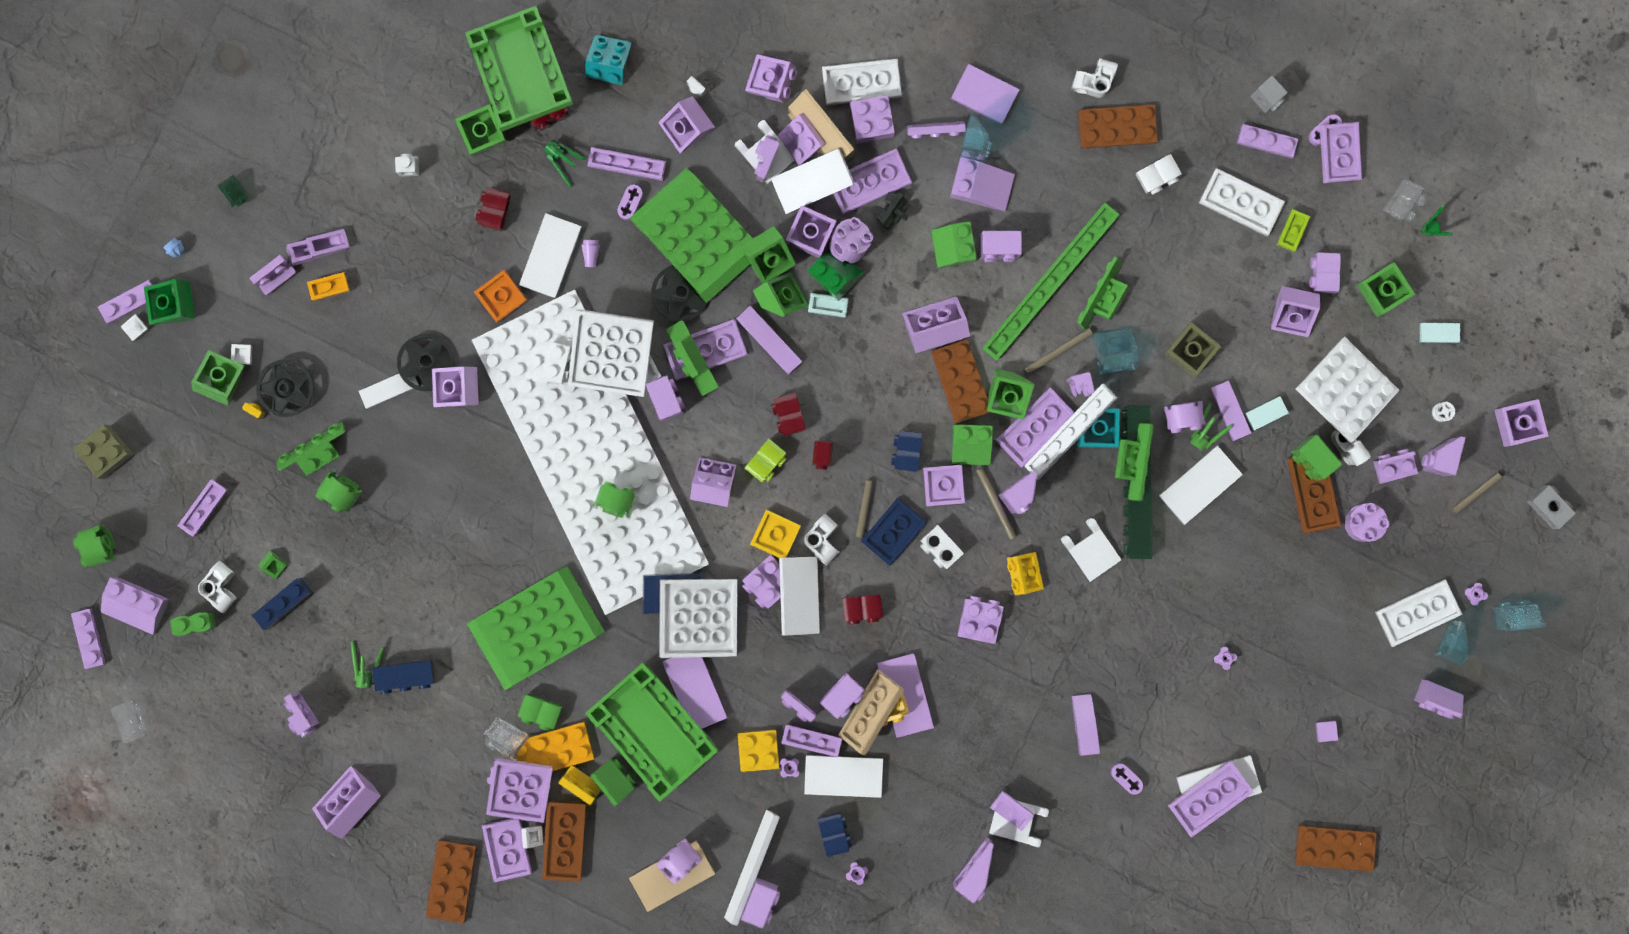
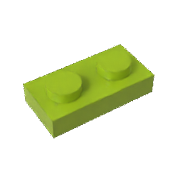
M1292 209L1276 245L1295 252L1310 216Z

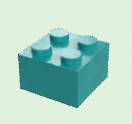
M1106 409L1078 439V447L1119 448L1120 409Z

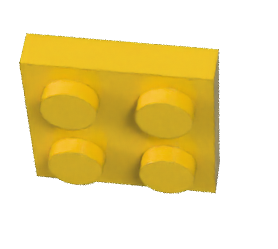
M766 510L750 545L778 558H786L801 525Z
M776 730L738 733L741 772L779 769Z

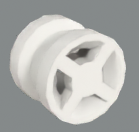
M1449 402L1438 403L1432 409L1433 418L1439 422L1449 421L1455 415V408Z

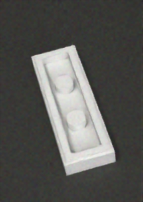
M397 374L360 390L359 394L365 408L369 409L414 388L408 386L400 375ZM416 376L407 377L412 383L419 385Z

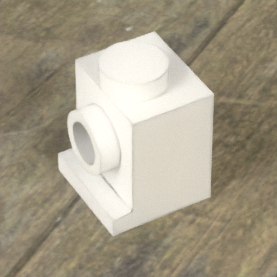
M401 154V157H395L396 173L399 176H419L418 156Z

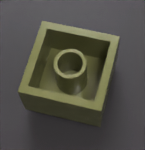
M1190 322L1163 354L1194 378L1202 371L1221 346Z
M104 424L73 448L97 479H106L134 456L110 425Z

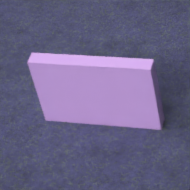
M968 64L951 99L1002 124L1019 89Z
M1359 122L1320 125L1323 183L1362 180Z
M511 818L482 825L494 882L532 874L528 850L523 848L521 830L523 827L520 819Z

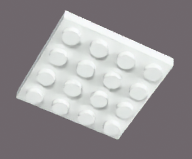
M577 309L568 386L644 397L654 321Z
M1343 337L1296 388L1350 443L1363 432L1399 392V389L1346 337Z
M737 579L660 580V658L737 656Z

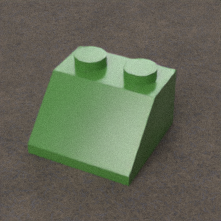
M971 222L951 224L931 230L937 268L976 261Z
M208 350L191 382L192 391L229 406L238 388L245 366Z
M953 425L952 464L990 465L993 426Z
M611 758L593 772L591 778L612 804L616 806L636 788L634 785L636 781L630 774L626 775L622 770L624 767L618 759L614 760Z

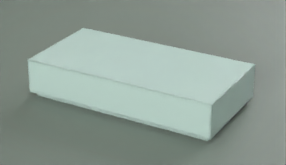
M811 293L808 312L846 318L849 298L842 297L838 301L833 296Z
M1420 323V343L1460 342V323Z
M1279 396L1245 413L1254 431L1288 414V411Z

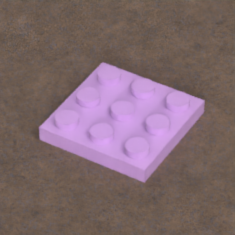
M495 758L486 815L544 823L553 766Z

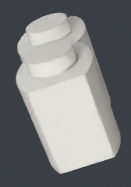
M1171 154L1136 173L1145 193L1151 192L1152 195L1161 191V186L1167 183L1170 186L1178 182V177L1182 175Z

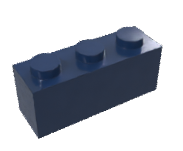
M296 578L256 611L252 617L263 630H270L314 592L302 578Z
M432 660L372 668L375 691H380V694L392 693V689L398 688L400 692L410 691L411 687L419 686V689L431 688L430 684L435 683Z

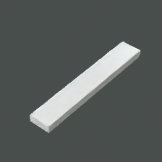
M1102 384L1026 463L1025 467L1029 472L1035 471L1037 473L1036 480H1039L1117 399L1114 393L1105 384Z
M769 810L765 811L724 917L728 922L736 926L740 921L779 821V816Z

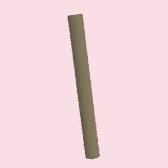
M1089 328L1030 364L1024 370L1029 375L1093 335L1092 331Z
M984 469L977 470L976 472L1009 539L1017 537Z

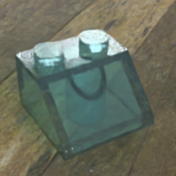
M1130 327L1093 333L1096 361L1100 374L1138 369V349Z
M1520 600L1516 605H1511V602H1501L1499 606L1493 607L1495 630L1516 631L1546 627L1538 604L1530 603V600Z

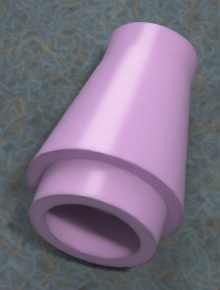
M583 240L582 251L585 267H596L600 250L599 240Z

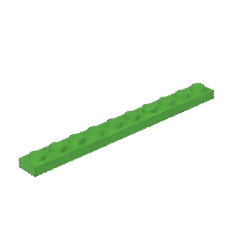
M1106 203L1100 207L982 348L983 351L995 361L1000 358L1119 216L1115 210Z

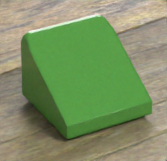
M269 551L258 566L260 570L276 580L286 568L287 563L275 553Z

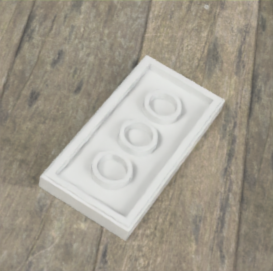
M898 59L822 67L826 106L847 104L852 101L887 95L889 99L902 98Z
M840 148L771 178L786 214L800 208L801 205L805 206L855 184Z
M1216 168L1199 203L1265 236H1269L1285 201Z
M545 213L519 285L556 298L582 227Z
M1216 446L1161 493L1159 497L1185 525L1243 474L1223 451Z
M817 557L779 558L782 635L820 634Z
M1445 579L1375 612L1391 647L1462 615Z
M806 755L804 794L881 798L883 758Z
M1248 755L1231 760L1254 791L1248 797L1262 793L1251 756ZM1225 763L1176 777L1181 795Z

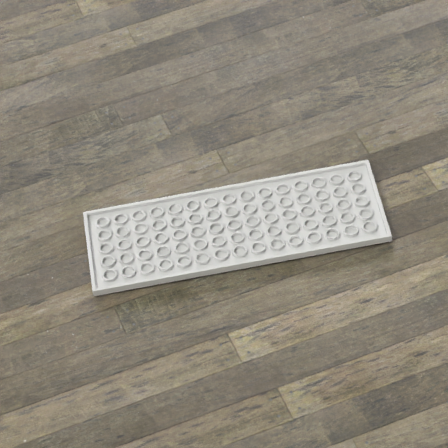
M573 290L472 339V342L605 615L643 597V575L692 573L709 565L627 395L568 386V381H564V384L561 385L540 379L549 342L572 347L576 310H585L576 290ZM605 481L615 484L621 490H623V487L634 490L637 500L630 519H627L626 515L620 518L602 512L603 508H600V506L598 509L593 507L600 485H604Z

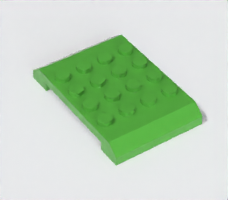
M537 6L465 33L501 132L573 105Z
M687 168L630 217L632 223L647 236L706 303L713 299L750 265L741 245L753 238Z
M568 566L554 572L467 623L504 690L509 689L605 633L604 628Z
M644 662L585 713L594 725L601 729L648 785L647 788L659 802L719 751L714 742L654 671Z

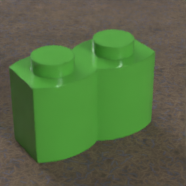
M212 612L180 616L170 621L172 634L176 636L210 631L217 627L215 613Z
M525 694L518 717L522 718L521 721L526 724L532 725V722L539 724L540 729L550 731V729H556L563 706L531 694Z

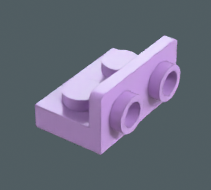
M279 255L249 279L254 285L259 286L265 295H269L295 275L296 271L285 257Z
M1408 449L1397 451L1396 456L1390 457V454L1378 456L1379 460L1373 463L1379 484L1418 474L1413 455H1416L1415 451L1409 452Z

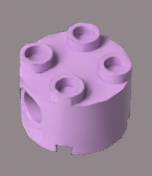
M859 218L846 219L841 221L832 233L829 248L833 256L839 261L855 263L864 256L870 247L873 235Z
M1198 401L1197 405L1196 402L1173 405L1171 409L1170 406L1164 407L1167 418V430L1171 429V433L1183 432L1186 427H1190V430L1202 429L1203 424H1206L1203 416V401Z
M1373 503L1357 505L1346 514L1345 529L1351 538L1359 542L1376 541L1385 534L1389 527L1385 511Z
M684 838L677 844V847L675 846L657 862L656 866L670 882L676 884L690 872L689 870L692 867L698 865L702 858Z

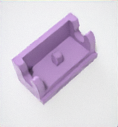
M1090 372L1066 379L1075 397L1077 393L1081 394V391L1084 396H1090L1095 392Z
M1003 790L990 806L992 810L1021 831L1034 816L1033 812Z

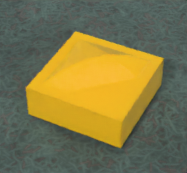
M245 402L242 407L244 411L258 419H264L267 414L256 403Z

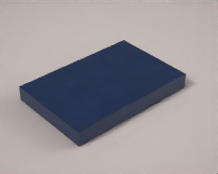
M897 497L861 542L890 566L927 522Z
M701 574L643 575V614L660 613V580L701 579Z

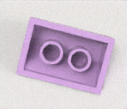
M957 296L902 313L915 353L970 337L967 319Z
M1035 471L1027 473L998 495L1011 514H1022L1030 508L1029 503L1033 501L1037 476Z
M110 577L102 594L101 612L155 635L170 599L119 577Z
M350 766L312 809L326 831L343 839L381 795L372 783L353 766Z

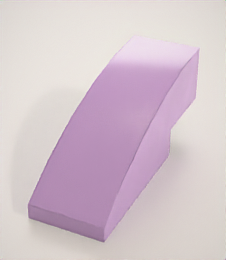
M341 229L287 244L286 250L291 266L340 252L348 249L350 246L345 230Z
M1091 694L1072 696L1079 755L1100 754Z

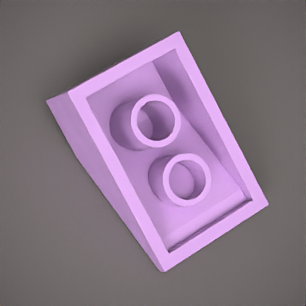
M960 157L950 198L1005 212L1015 174L979 161Z
M988 837L953 882L955 890L972 903L976 900L980 901L985 894L984 889L986 888L993 843Z

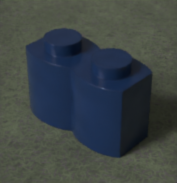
M899 431L898 435H894L893 446H897L896 454H892L891 465H895L894 470L918 472L922 433Z
M840 812L817 817L826 856L830 857L849 852V846H852L850 835H845L844 828L847 827L845 816H841Z

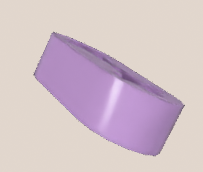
M1329 115L1309 133V141L1313 145H1321V139L1316 140L1314 138L1316 136L1315 132L1317 134L1320 133V125H1329L1330 121L1333 120L1336 121L1335 124L1342 123L1338 115Z
M638 185L628 186L621 199L617 211L623 220H630V217L636 213L643 192ZM637 189V193L639 194V196H635L633 200L630 201L631 194L629 192ZM628 203L631 204L629 207L631 214L623 216L622 208L626 209Z
M1116 763L1112 766V777L1125 790L1134 795L1142 791V781L1127 766L1122 763ZM1116 768H1124L1123 773L1126 777L1123 778L1120 775L1116 777ZM1129 779L1133 782L1138 781V789L1135 790L1133 788L1130 790L1131 785L1127 781Z

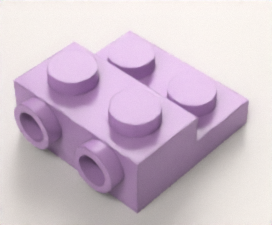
M756 55L745 91L784 103L785 99L790 97L791 88L789 86L791 80H795L797 76L796 67L788 61Z
M768 134L764 141H759L755 151L758 154L757 159L760 161L754 174H757L756 180L761 182L764 181L780 144L777 142V138Z
M770 555L742 580L745 583L742 587L749 594L753 592L757 596L755 601L762 609L765 606L769 609L781 598L780 564Z
M974 596L965 599L957 636L996 644L1003 606H999L1000 602L989 600L988 603L981 602V598Z
M298 691L284 697L286 701L284 703L285 707L290 713L293 712L294 714L288 718L290 722L288 725L291 731L301 735L302 738L316 731L315 726L320 723L301 693Z

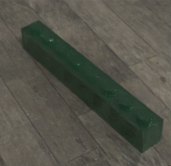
M1150 405L1125 406V410L1121 412L1122 421H1125V429H1122V440L1136 442L1139 424H1151ZM1150 445L1143 500L1134 501L1128 499L1130 480H1125V486L1122 488V496L1126 498V505H1123L1122 509L1123 517H1126V525H1123V536H1126V544H1123V555H1126V559H1152Z

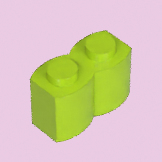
M768 439L746 465L745 469L762 483L765 480L769 482L775 474L773 472L774 468L777 465L781 467L787 460L785 457L787 453Z

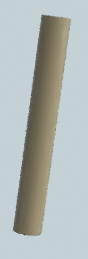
M1499 473L1494 474L1456 504L1452 510L1458 514L1501 480V475Z
M866 480L856 537L863 538L873 481Z

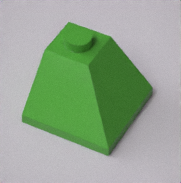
M791 272L766 281L753 290L761 308L782 317L809 306Z
M995 368L990 385L987 411L1024 420L1034 383L1014 372Z

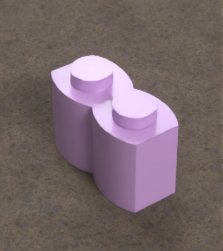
M1317 252L1314 254V257H1311L1310 268L1313 269V276L1310 277L1309 285L1313 292H1339L1341 262L1339 253Z

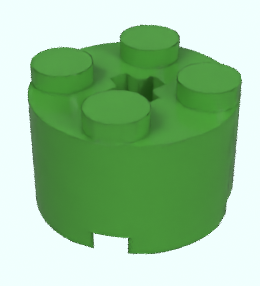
M330 470L318 487L315 496L323 502L327 501L330 503L331 508L336 512L341 513L342 510L345 512L350 511L363 491L358 490L359 486L344 475L338 477L336 476V471Z
M605 481L604 485H600L593 507L598 509L600 506V508H603L602 512L620 518L626 515V518L630 519L637 496H635L632 489L623 487V490H621L615 484Z
M104 524L81 530L77 533V538L73 539L75 548L79 549L81 554L80 559L84 567L89 566L92 568L116 559V554H113L112 549L116 548L113 537L108 528H102L105 526Z

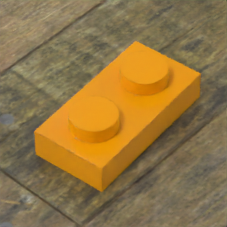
M344 272L307 282L312 301L350 292L346 273Z

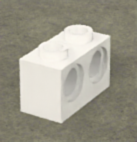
M938 525L920 540L922 542L920 547L927 554L932 553L935 557L933 561L940 569L942 567L948 569L964 554ZM931 536H937L939 539V544L936 547H932L929 544ZM944 550H949L952 553V558L949 561L942 559V552Z

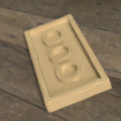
M877 670L865 689L864 696L856 704L839 736L860 754L866 755L905 689L882 671Z
M697 840L689 844L697 851L702 861L695 867H692L689 870L690 872L676 884L670 882L656 866L657 862L629 877L647 912L715 875Z

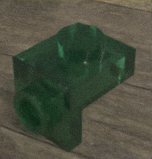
M234 174L218 184V188L227 198L231 207L235 205L239 207L247 201L248 193Z

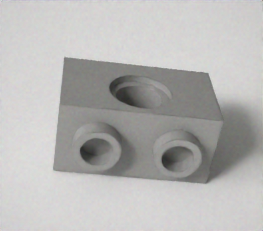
M1271 76L1250 97L1266 113L1270 109L1274 111L1285 101L1284 96L1288 92Z
M1546 485L1542 486L1526 502L1552 529H1560L1576 513L1572 510L1573 506L1559 496L1560 493L1554 486ZM1551 501L1555 503L1554 511L1549 508Z

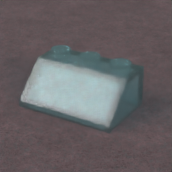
M971 112L959 160L960 157L983 162V160L986 161L992 143L988 142L990 136L977 115Z

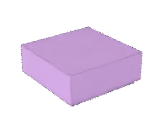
M1336 721L1316 722L1318 742L1338 740Z

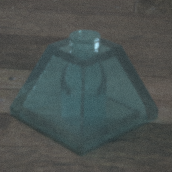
M1450 620L1435 656L1454 665L1461 666L1462 663L1464 664L1469 656V653H1467L1469 644L1466 624Z

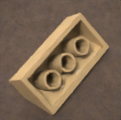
M807 89L804 90L788 107L790 112L788 114L789 118L793 121L799 114L804 112L825 142V145L817 153L821 152L825 155L840 148L845 162H847L854 155L853 147Z

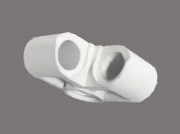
M1099 59L1095 74L1077 70L1072 90L1097 98L1104 97L1114 79L1118 64ZM1103 84L1105 86V90H1098L1096 88V85Z
M1337 429L1332 432L1331 441L1348 465L1358 466L1371 457L1360 440L1357 441L1355 439L1350 443L1345 438L1344 442H1340L1338 439L1340 432Z
M824 513L805 535L804 543L827 566L839 551L826 538L839 526ZM814 534L818 537L816 545H811L808 542L809 535Z
M218 561L200 582L198 591L218 611L225 613L237 599L232 592L224 588L235 573L224 563ZM207 583L213 586L211 593L205 590Z

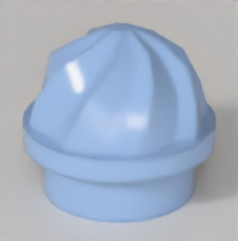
M174 237L163 247L167 251L166 254L172 257L181 256L184 251L182 241H178Z

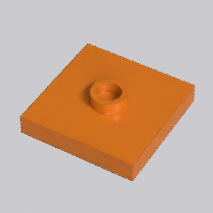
M505 269L474 291L496 323L528 301Z

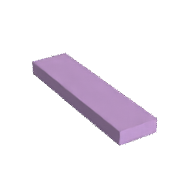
M591 147L587 166L663 181L666 161Z
M751 306L736 318L788 375L802 363L800 358Z

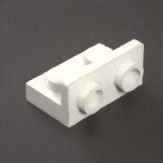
M549 342L540 377L541 380L561 385L564 384V381H568L569 370L567 369L571 360V346Z

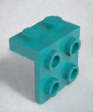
M595 35L586 59L585 77L622 85L631 43Z

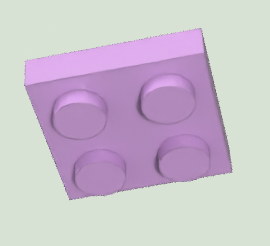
M804 112L799 114L777 135L799 166L809 160L825 145V142Z
M962 465L923 468L926 506L965 503Z
M787 689L781 694L782 703L789 709L793 707L797 710L796 715L804 722L807 720L811 722L816 717L814 711Z

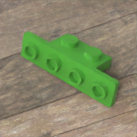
M1114 257L1108 263L1103 278L1099 279L1094 294L1088 299V305L1079 315L1078 324L1085 330L1095 314L1112 321L1130 288L1128 285L1115 280L1123 264L1117 257Z
M679 321L668 327L666 330L675 346L673 352L677 360L682 359L684 363L682 369L687 377L691 376L700 394L704 396L717 389L718 385L685 323Z
M342 422L333 424L324 433L313 436L309 442L299 444L289 454L281 455L276 461L277 469L281 471L297 462L305 475L308 476L338 458L339 453L330 441L345 433L344 424Z
M1139 424L1136 442L1120 440L1115 478L1131 481L1129 500H1143L1151 438L1153 436V424Z

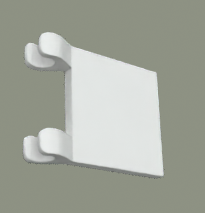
M762 120L759 122L758 127L765 136L760 140L764 141L768 134L777 138V142L780 143L764 179L768 184L772 181L771 178L779 175L795 160L769 125ZM738 140L735 143V147L756 170L760 161L757 159L758 154L755 153L759 141L748 149L741 140Z
M1092 518L1088 519L1086 524L1093 533L1078 544L1074 545L1069 536L1061 538L1062 543L1090 582L1121 561V558L1101 531L1095 519Z
M1018 801L1034 814L1047 817L1049 814V809ZM994 812L989 834L1035 847H1040L1041 845L1040 838L1029 836L1033 817L1021 831L997 812Z

